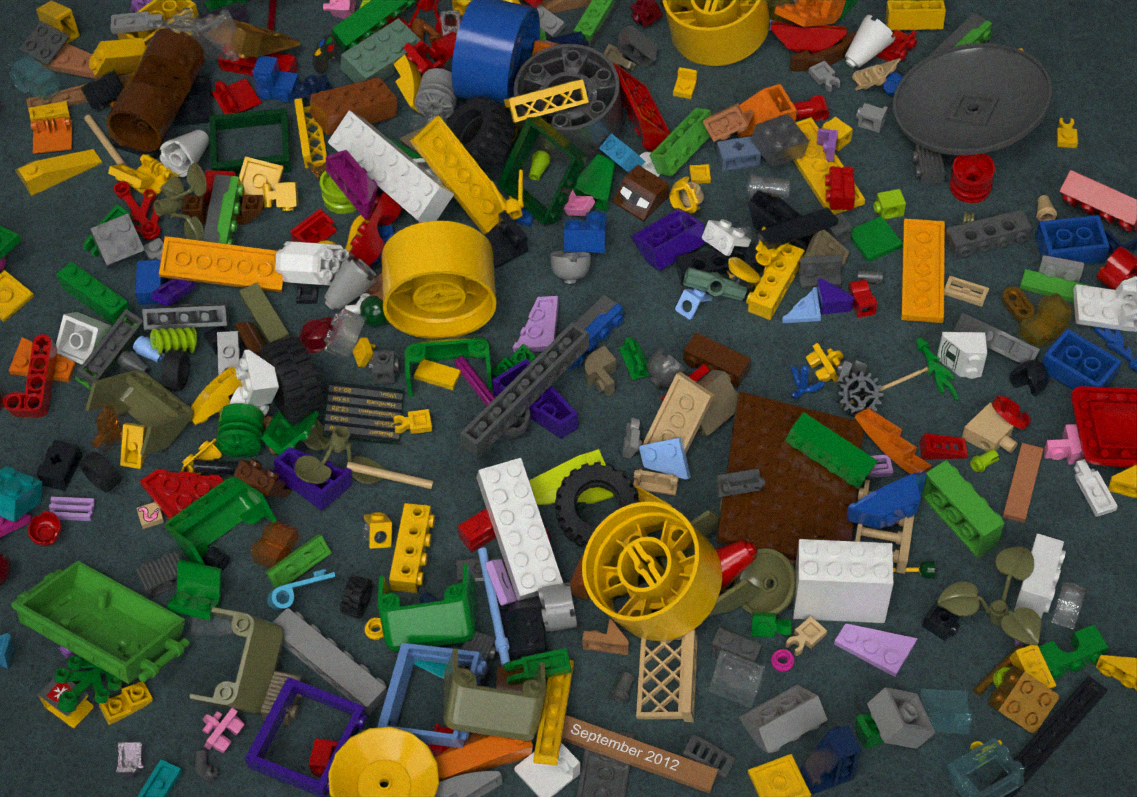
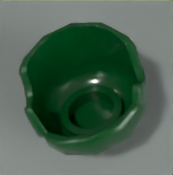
M369 296L362 301L360 314L367 325L378 327L389 322L384 315L382 299L378 296Z

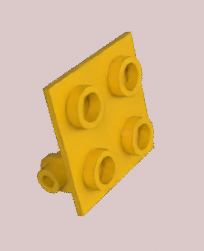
M143 154L140 157L142 165L137 171L153 177L152 185L141 189L133 188L142 194L147 189H153L157 196L162 192L160 187L169 178L179 177V175L175 172L173 173L172 169L164 167L163 163L155 160L149 154Z

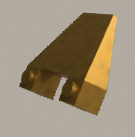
M213 14L209 15L204 36L211 39V43L221 45L222 42L231 44V50L237 52V56L249 59V56L257 58L297 47L301 43L277 31Z

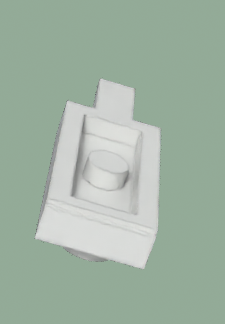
M1085 459L1076 461L1074 467L1077 473L1075 474L1076 482L1095 516L1098 517L1116 511L1117 504L1098 470H1090Z

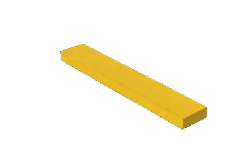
M569 660L572 673L547 678L533 763L558 766L574 667L573 660Z

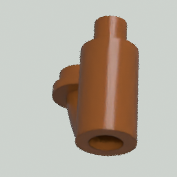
M414 19L412 21L411 31L422 41H424V31L430 34V43L442 37L440 33H437L424 20Z

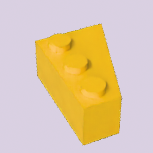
M888 0L885 16L886 26L893 31L896 29H943L946 13L944 0Z

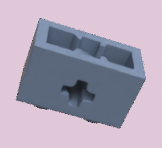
M752 136L717 142L716 154L722 171L760 165L761 153L751 142Z

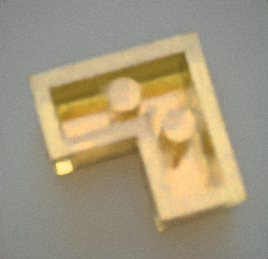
M1057 292L1051 296H1045L1039 302L1037 314L1022 320L1019 325L1018 336L1024 342L1038 349L1059 338L1068 328L1073 308Z

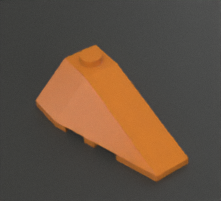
M473 733L465 740L463 748L451 747L435 757L438 763L439 780L441 782L455 776L479 772L526 759L532 754V741Z

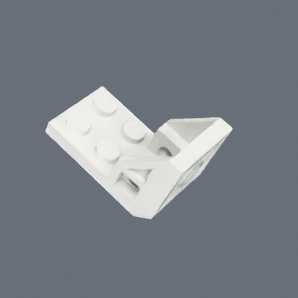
M1137 276L1122 281L1116 290L1075 285L1073 296L1076 324L1137 332Z

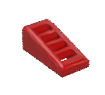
M924 433L919 441L921 459H963L968 457L965 438ZM954 444H958V450H955Z

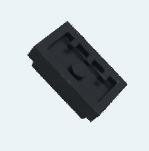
M506 211L498 214V227L484 234L493 249L494 269L528 251L526 234Z

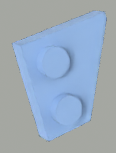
M681 437L639 446L645 468L668 475L674 474V476L682 479L691 478Z

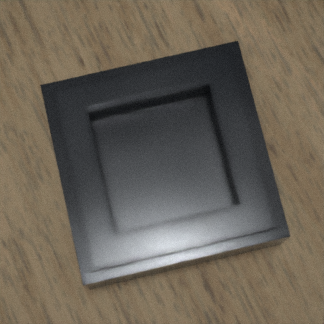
M297 284L296 304H317L318 284Z

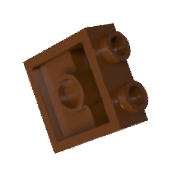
M252 458L250 461H240L234 473L235 477L267 496H289L291 489L285 486L286 482L279 478V473L272 469H264L261 462Z

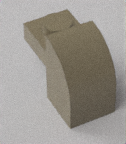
M602 346L587 357L585 361V380L588 386L595 383L596 388L600 392L603 391L607 397L614 394L615 382L609 375L616 371V359L605 346Z

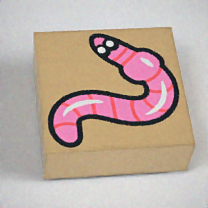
M155 502L136 508L143 529L164 523L161 510Z

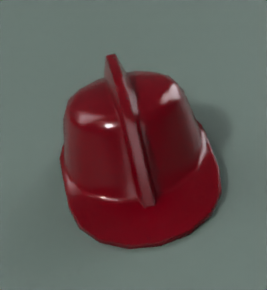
M331 317L312 319L303 326L298 339L305 345L308 353H319L343 336L344 327Z

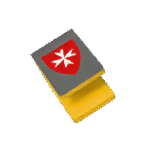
M53 678L38 696L47 710L70 727L75 728L94 706L86 700L88 694L84 692L78 697V705L75 711H61L58 708L60 695L65 691H71L76 684L72 681L63 684L57 683Z

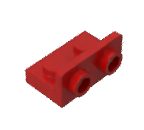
M896 29L891 37H896L895 41L876 56L887 62L898 58L904 61L910 49L913 50L917 44V31L913 30L907 35Z

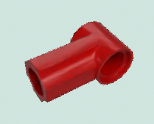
M822 95L813 96L809 101L793 103L797 110L796 119L813 117L814 120L818 121L819 119L825 120L829 117L827 102Z

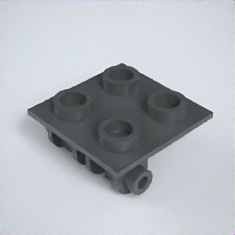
M40 21L19 51L27 54V58L30 60L36 59L48 66L70 36Z

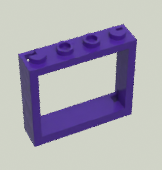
M287 677L245 757L246 764L252 770L319 797H326L329 792L328 772L335 753L350 737L357 735L360 729H364L367 719L365 707ZM297 694L352 715L319 781L263 759Z

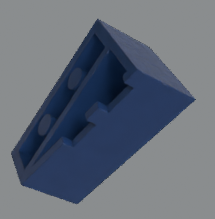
M849 725L831 728L801 767V775L811 795L854 780L861 749Z

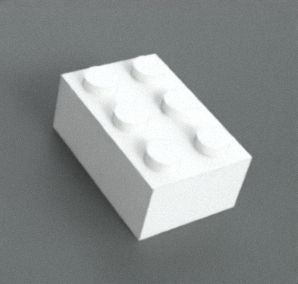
M1037 534L1031 551L1034 558V570L1029 578L1022 581L1014 611L1021 607L1034 610L1040 616V619L1043 612L1048 613L1061 572L1060 568L1066 551L1062 550L1064 541Z

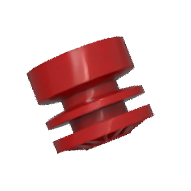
M981 153L958 155L954 159L950 191L955 198L961 202L972 204L982 202L990 195L995 172L994 162L990 156Z

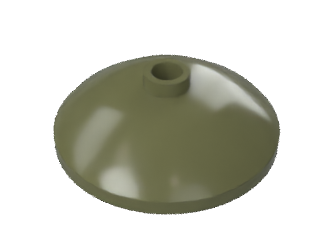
M758 549L756 559L734 580V586L747 579L761 589V593L741 605L751 614L753 612L779 614L791 603L796 591V572L791 561L784 554L773 549ZM773 580L774 586L771 588L770 583Z

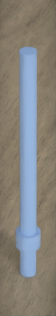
M480 548L478 549L496 636L494 643L496 651L500 655L501 665L504 667L505 663L510 662L508 653L510 649L509 642L505 638L496 592L485 566V563L489 562L487 549Z

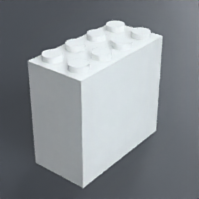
M799 539L795 564L796 591L793 597V619H808L811 616L815 620L885 623L893 588L892 543Z

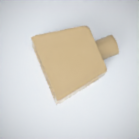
M991 402L964 427L962 438H965L966 441L986 452L990 449L997 451L1002 447L1011 453L1018 445L1015 440L1010 438L1014 426L995 411Z

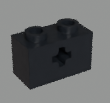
M54 440L52 446L46 451V458L43 464L37 469V477L42 481V486L66 491L83 457L78 445Z

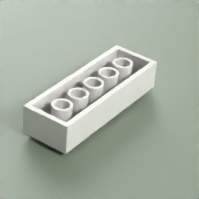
M518 458L478 470L476 478L516 599L520 601L539 596L538 588L563 583L522 459Z

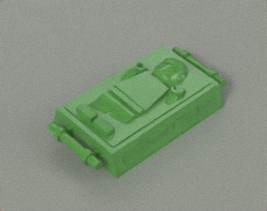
M76 561L64 571L58 569L54 573L44 576L43 581L29 591L19 594L17 599L11 603L12 608L17 610L20 623L128 684L137 677L142 682L149 678H154L159 674L163 666L174 657L182 655L184 649L190 644L186 638L180 641L185 624L184 618L80 561Z

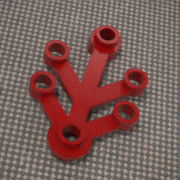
M124 181L118 182L114 186L116 196L124 199L132 212L129 213L133 216L132 221H139L142 225H134L137 234H141L146 240L156 239L161 233V228L158 225L160 216L156 214L154 205L150 221L146 218L151 202H154L157 198L153 189L144 191V199L139 208L130 195L131 188L129 184Z

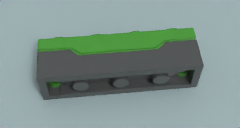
M592 0L574 29V44L593 48L621 0Z
M973 13L930 56L959 45L987 42L992 35V23Z
M215 174L203 241L234 245L232 237L233 232L236 233L237 231L236 216L240 214L241 210L239 199L244 194V185L241 184L239 177Z
M126 309L78 369L75 380L91 390L93 382L103 378L138 333L143 320Z

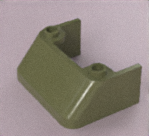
M132 370L94 381L85 409L87 412L104 407L113 415L129 413L141 424L147 426V433L140 452L142 456L168 448L191 421L193 410L147 373L139 370Z
M707 510L692 520L691 523L707 538L708 534L718 528L719 517ZM692 542L688 549L682 552L686 558L695 555L694 542ZM658 556L666 569L667 556ZM745 579L733 588L725 589L719 594L718 600L708 616L732 612L762 591L758 586Z
M212 607L211 612L217 617L232 621L231 628L236 635L246 638L236 682L225 681L218 684L213 698L190 694L189 698L202 705L228 710L233 708L238 712L254 715L261 714V708L267 695L272 675L277 670L285 637L284 630L276 623L246 613Z
M453 648L444 671V723L450 729L524 741L532 740L539 728L546 693L545 663L540 662L534 678L524 682L521 692L476 686L475 674L468 669L458 668V649Z

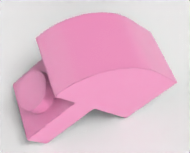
M1076 424L1065 425L1062 440H1047L1044 448L1045 458L1060 460L1067 457L1068 465L1075 464L1076 461L1082 460L1084 457Z

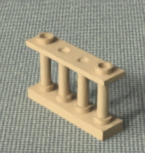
M865 480L864 488H859L858 500L871 493V491H868L870 480ZM914 515L896 522L899 526L903 527L902 532L898 531V533L862 527V524H858L855 542H860L861 536L896 542L897 545H900L899 550L895 549V552L892 551L893 563H897V573L905 574Z

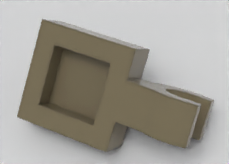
M608 44L603 55L612 64L622 65L633 71L636 64L624 58L626 54L620 52L617 47Z

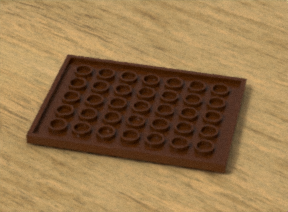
M739 392L726 473L759 469L760 478L763 477L765 479V486L760 491L722 496L716 541L731 544L745 539L747 542L751 541L757 550L763 548L777 550L788 559L795 561L799 539L852 541L854 522L848 521L846 517L848 505L856 503L857 488L848 484L844 479L830 472L818 462L813 461L800 450L793 448L785 440L791 428L804 412L861 449L863 428L858 421Z

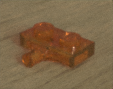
M106 404L96 419L98 432L91 443L96 448H100L103 441L104 444L112 446L115 440H118L122 434V428L114 407Z

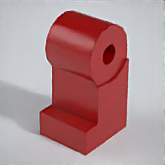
M867 280L849 282L848 291L854 297L853 306L857 318L875 315L877 301L872 296L871 290H869ZM870 307L868 311H862V308Z

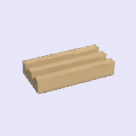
M949 276L944 288V295L982 307L989 288ZM951 283H952V284H955V285H958V286H961V287H963V288L953 286V285H951ZM970 290H974L983 294L975 293Z

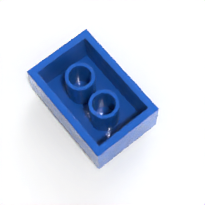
M1099 215L1039 221L1035 235L1041 257L1045 255L1083 262L1084 264L1105 262L1110 247Z
M1067 328L1045 353L1042 363L1047 368L1051 377L1074 390L1080 386L1108 387L1117 376L1122 361Z

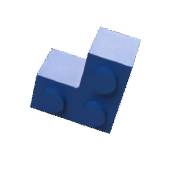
M258 57L253 69L258 97L265 100L274 99L282 102H294L289 93L295 89V85L300 83L298 73L280 71L276 57Z
M592 211L591 213H586V221L578 219L565 221L564 252L605 253L607 213Z

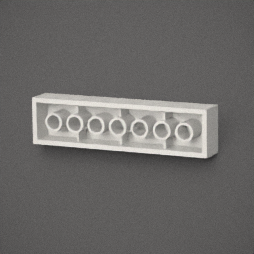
M350 110L328 141L338 152L347 150L360 166L366 169L367 174L376 181L377 186L420 222L436 221L454 196L453 192L367 120Z

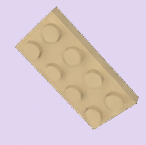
M682 372L676 373L643 444L681 437L686 455L715 395Z

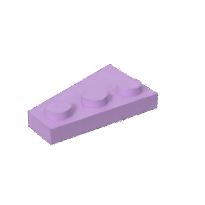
M558 296L537 298L528 316L529 320L526 326L522 328L518 342H515L513 346L514 352L522 344L527 345L532 352H541L556 339L559 311Z
M845 624L835 639L834 645L896 677L915 646L917 638Z

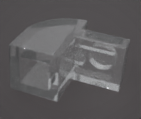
M1063 582L1051 622L1074 630L1086 589L1076 583Z

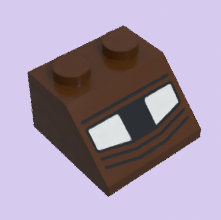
M637 165L625 176L613 199V203L644 222L668 199L669 183Z

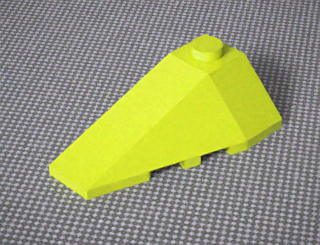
M600 450L579 455L529 480L536 504L551 505L555 503L558 487L560 488L561 481L564 477H568L573 469L576 468L578 470L581 468V465L587 463L591 466L594 465V462H601V465L606 466ZM594 487L583 491L578 497L577 502L594 504L613 498L614 494L607 489Z

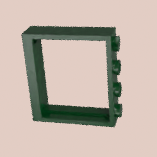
M286 108L209 116L211 171H233L239 177L244 159L218 162L217 130L281 124L283 155L254 159L280 166L286 164V166H283V173L292 172L289 119Z
M529 117L526 119L497 185L518 201L517 181L519 179V170H523L541 133L568 155L571 161L548 208L524 188L523 204L524 208L544 225L553 224L561 218V213L569 201L573 188L577 185L578 177L585 168V163L589 156L541 117Z

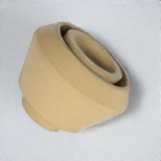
M688 182L691 188L695 187L696 189L695 193L700 200L697 203L698 206L704 200V194L697 183ZM679 190L682 204L685 207L691 206L686 190Z

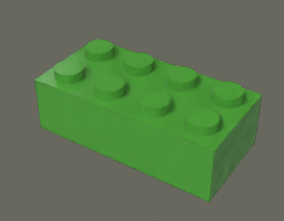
M947 460L926 472L927 476L922 498L970 551L979 558L996 547L1005 523L1002 517L989 507L986 499L980 497L975 492L972 484L965 481L957 468L951 466Z

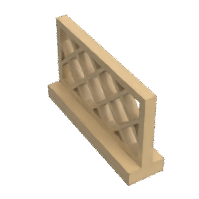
M695 629L672 640L658 641L660 645L652 652L646 647L647 640L641 638L637 719H684V722H694L698 637ZM673 640H682V645L675 651L668 646ZM665 648L671 655L662 662L656 655ZM653 658L659 665L652 672H649L645 668V664ZM676 658L681 665L673 672L666 665ZM664 668L670 675L663 682H660L655 675ZM652 679L658 686L648 693L644 689V684ZM675 679L680 684L671 693L665 686ZM663 689L669 696L662 703H658L653 697ZM649 700L657 706L651 712H642L643 705ZM674 700L678 704V712H668L664 707Z

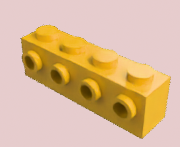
M787 244L772 259L771 263L765 266L764 275L755 284L754 292H750L747 297L748 312L768 320L772 319L799 271L800 257H804L805 250Z
M404 503L389 577L390 589L392 591L417 593L419 585H423L424 572L421 571L422 566L427 565L428 553H425L426 547L431 545L429 530L434 528L435 515H432L431 506Z

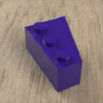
M288 448L274 459V471L280 474L279 478L284 480L287 486L321 511L352 485V469L346 467L345 469L338 468L329 461L324 464L332 471L327 481L318 484L303 481L295 473V462L302 456L312 455Z

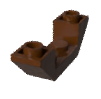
M185 195L182 213L189 215L190 218L196 216L203 225H206L209 205H206L204 195ZM243 195L240 214L236 216L237 225H246L262 213L263 195Z

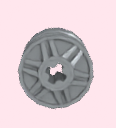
M439 68L429 69L422 76L415 98V107L422 115L428 118H434L438 115L442 120L449 118L454 112L457 100L452 88V72Z

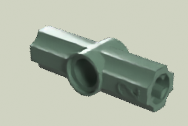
M688 267L684 276L683 285L707 291L713 296L721 295L742 301L747 292V287L723 277L717 272L709 273ZM714 281L720 282L717 287L710 286Z

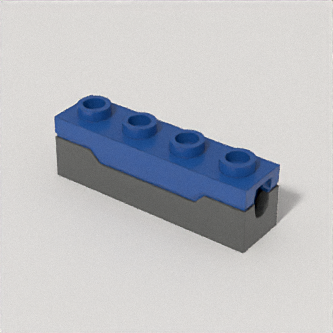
M603 295L575 322L576 325L589 333V348L568 370L571 371L575 366L581 365L584 357L588 353L594 352L597 344L602 339H607L615 326L621 325L624 319L623 307Z

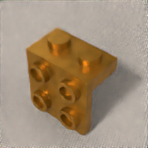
M1013 665L1004 674L1000 686L992 692L988 704L1030 733H1036L1058 701L1059 695Z

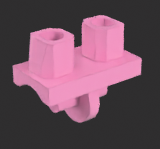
M231 708L221 723L218 721L222 717V714L216 712L213 717L207 714L203 717V721L207 724L203 728V732L209 734L214 729L204 747L209 750L213 747L217 751L225 752L232 741L222 735L225 729H228L237 736L245 725L236 716L238 711Z

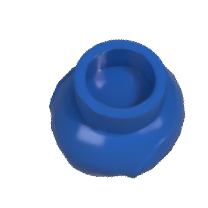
M893 71L886 76V81L882 84V87L887 95L894 96L897 86L903 78L900 74Z

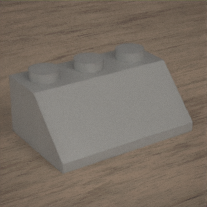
M799 685L791 687L739 716L740 721L758 747L767 753L780 750L784 744L798 740L802 734L819 728L823 722L828 720L818 695Z

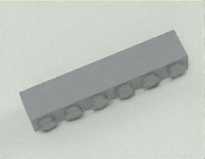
M287 608L273 621V623L278 624L284 630L283 646L348 700L364 706L368 716L385 701L387 695L386 683L378 677L375 679L370 675V671L363 664L358 665L354 662V658L347 651L342 652L338 649L337 644L328 637L326 639L323 637L321 631L312 624L310 626L307 624L299 612H293Z

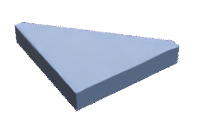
M813 287L812 291L805 298L803 297L787 315L783 316L782 323L821 321L817 287Z

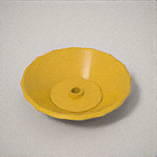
M391 726L369 728L350 737L335 753L328 772L329 794L331 797H435L439 786L438 763L428 745L413 733ZM382 782L389 784L387 787L380 786Z

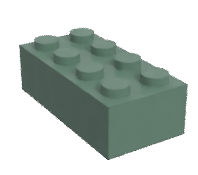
M398 18L341 54L340 69L354 83L378 77L384 81L398 72L394 63L404 54H408L403 47L408 42L414 46L421 39Z

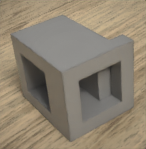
M864 103L863 107H859L856 114L858 126L880 133L886 120L888 107L884 106L882 109Z

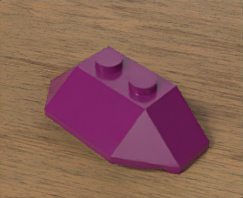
M347 150L326 156L327 174L362 217L368 219L376 201V191L378 190L376 181L370 178L366 169L362 168Z

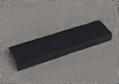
M826 207L759 231L758 238L769 250L838 225L839 219Z

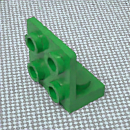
M179 560L177 567V592L168 602V610L210 621L215 615L211 612L212 607L220 608L222 570L212 566Z

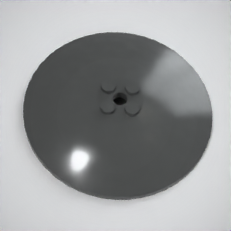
M994 43L959 45L939 51L925 58L906 73L894 94V116L897 125L905 136L926 149L951 155L987 153L1019 141L1042 122L1051 105L1052 83L1044 66L1033 56L1020 49Z

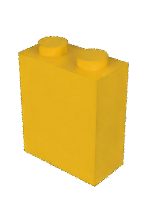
M143 38L100 41L89 59V67L93 71L94 77L103 76L112 70H115L117 75L132 73L146 48Z

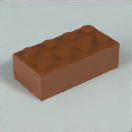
M380 77L311 94L310 114L324 132L330 135L335 132L349 110L363 117L370 124L395 118L397 97Z

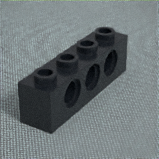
M751 243L748 247L734 246L730 256L724 255L717 249L677 255L676 269L681 286H685L683 281L688 267L709 273L717 272L722 275L728 271V260L731 257L740 258L760 274L761 264L756 260V254L758 253L755 249L756 243Z

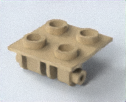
M898 58L855 71L852 79L858 84L855 90H866L873 85L879 86L886 81V76L896 69V65L901 59Z

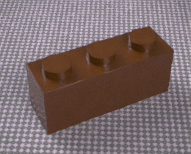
M697 332L687 344L683 353V361L689 367L699 368L705 364L710 371H725L731 378V384L737 388L749 373L751 367V358Z

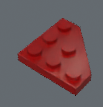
M157 469L140 480L141 486L169 520L223 482L219 475L210 474V476H204L183 471L175 473L167 472L164 469Z

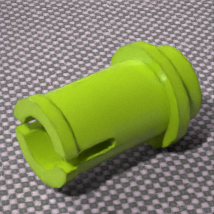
M990 449L981 456H974L970 461L971 468L975 472L985 471L987 466L999 461L998 453L994 449Z

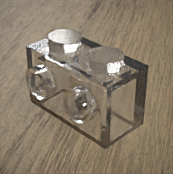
M345 308L341 310L339 315L335 313L330 325H333V328L328 330L324 341L327 342L324 350L347 360L355 347L365 318Z

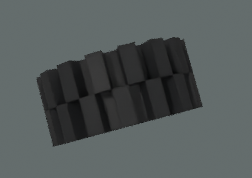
M352 575L349 578V582L347 581L346 588L343 590L344 594L341 597L340 612L342 614L358 619L363 617L372 594L371 579Z

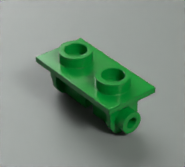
M627 337L624 340V346L618 347L632 381L650 376L647 372V361L639 343L632 339V337Z

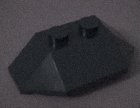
M757 190L748 202L753 227L758 231H762V227L767 229L802 216L779 196L765 193L761 190ZM813 234L791 241L788 244L801 248L806 253Z
M539 597L520 601L516 600L500 613L505 638L509 642L510 649L508 653L510 662L519 660L521 657L545 652Z

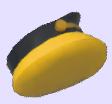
M737 257L729 258V269L726 273L722 274V276L747 288H753L755 283L760 280L759 274L750 265Z

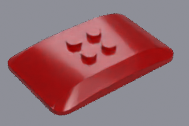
M1076 387L1071 393V401L1085 460L1091 464L1131 468L1137 465V389Z

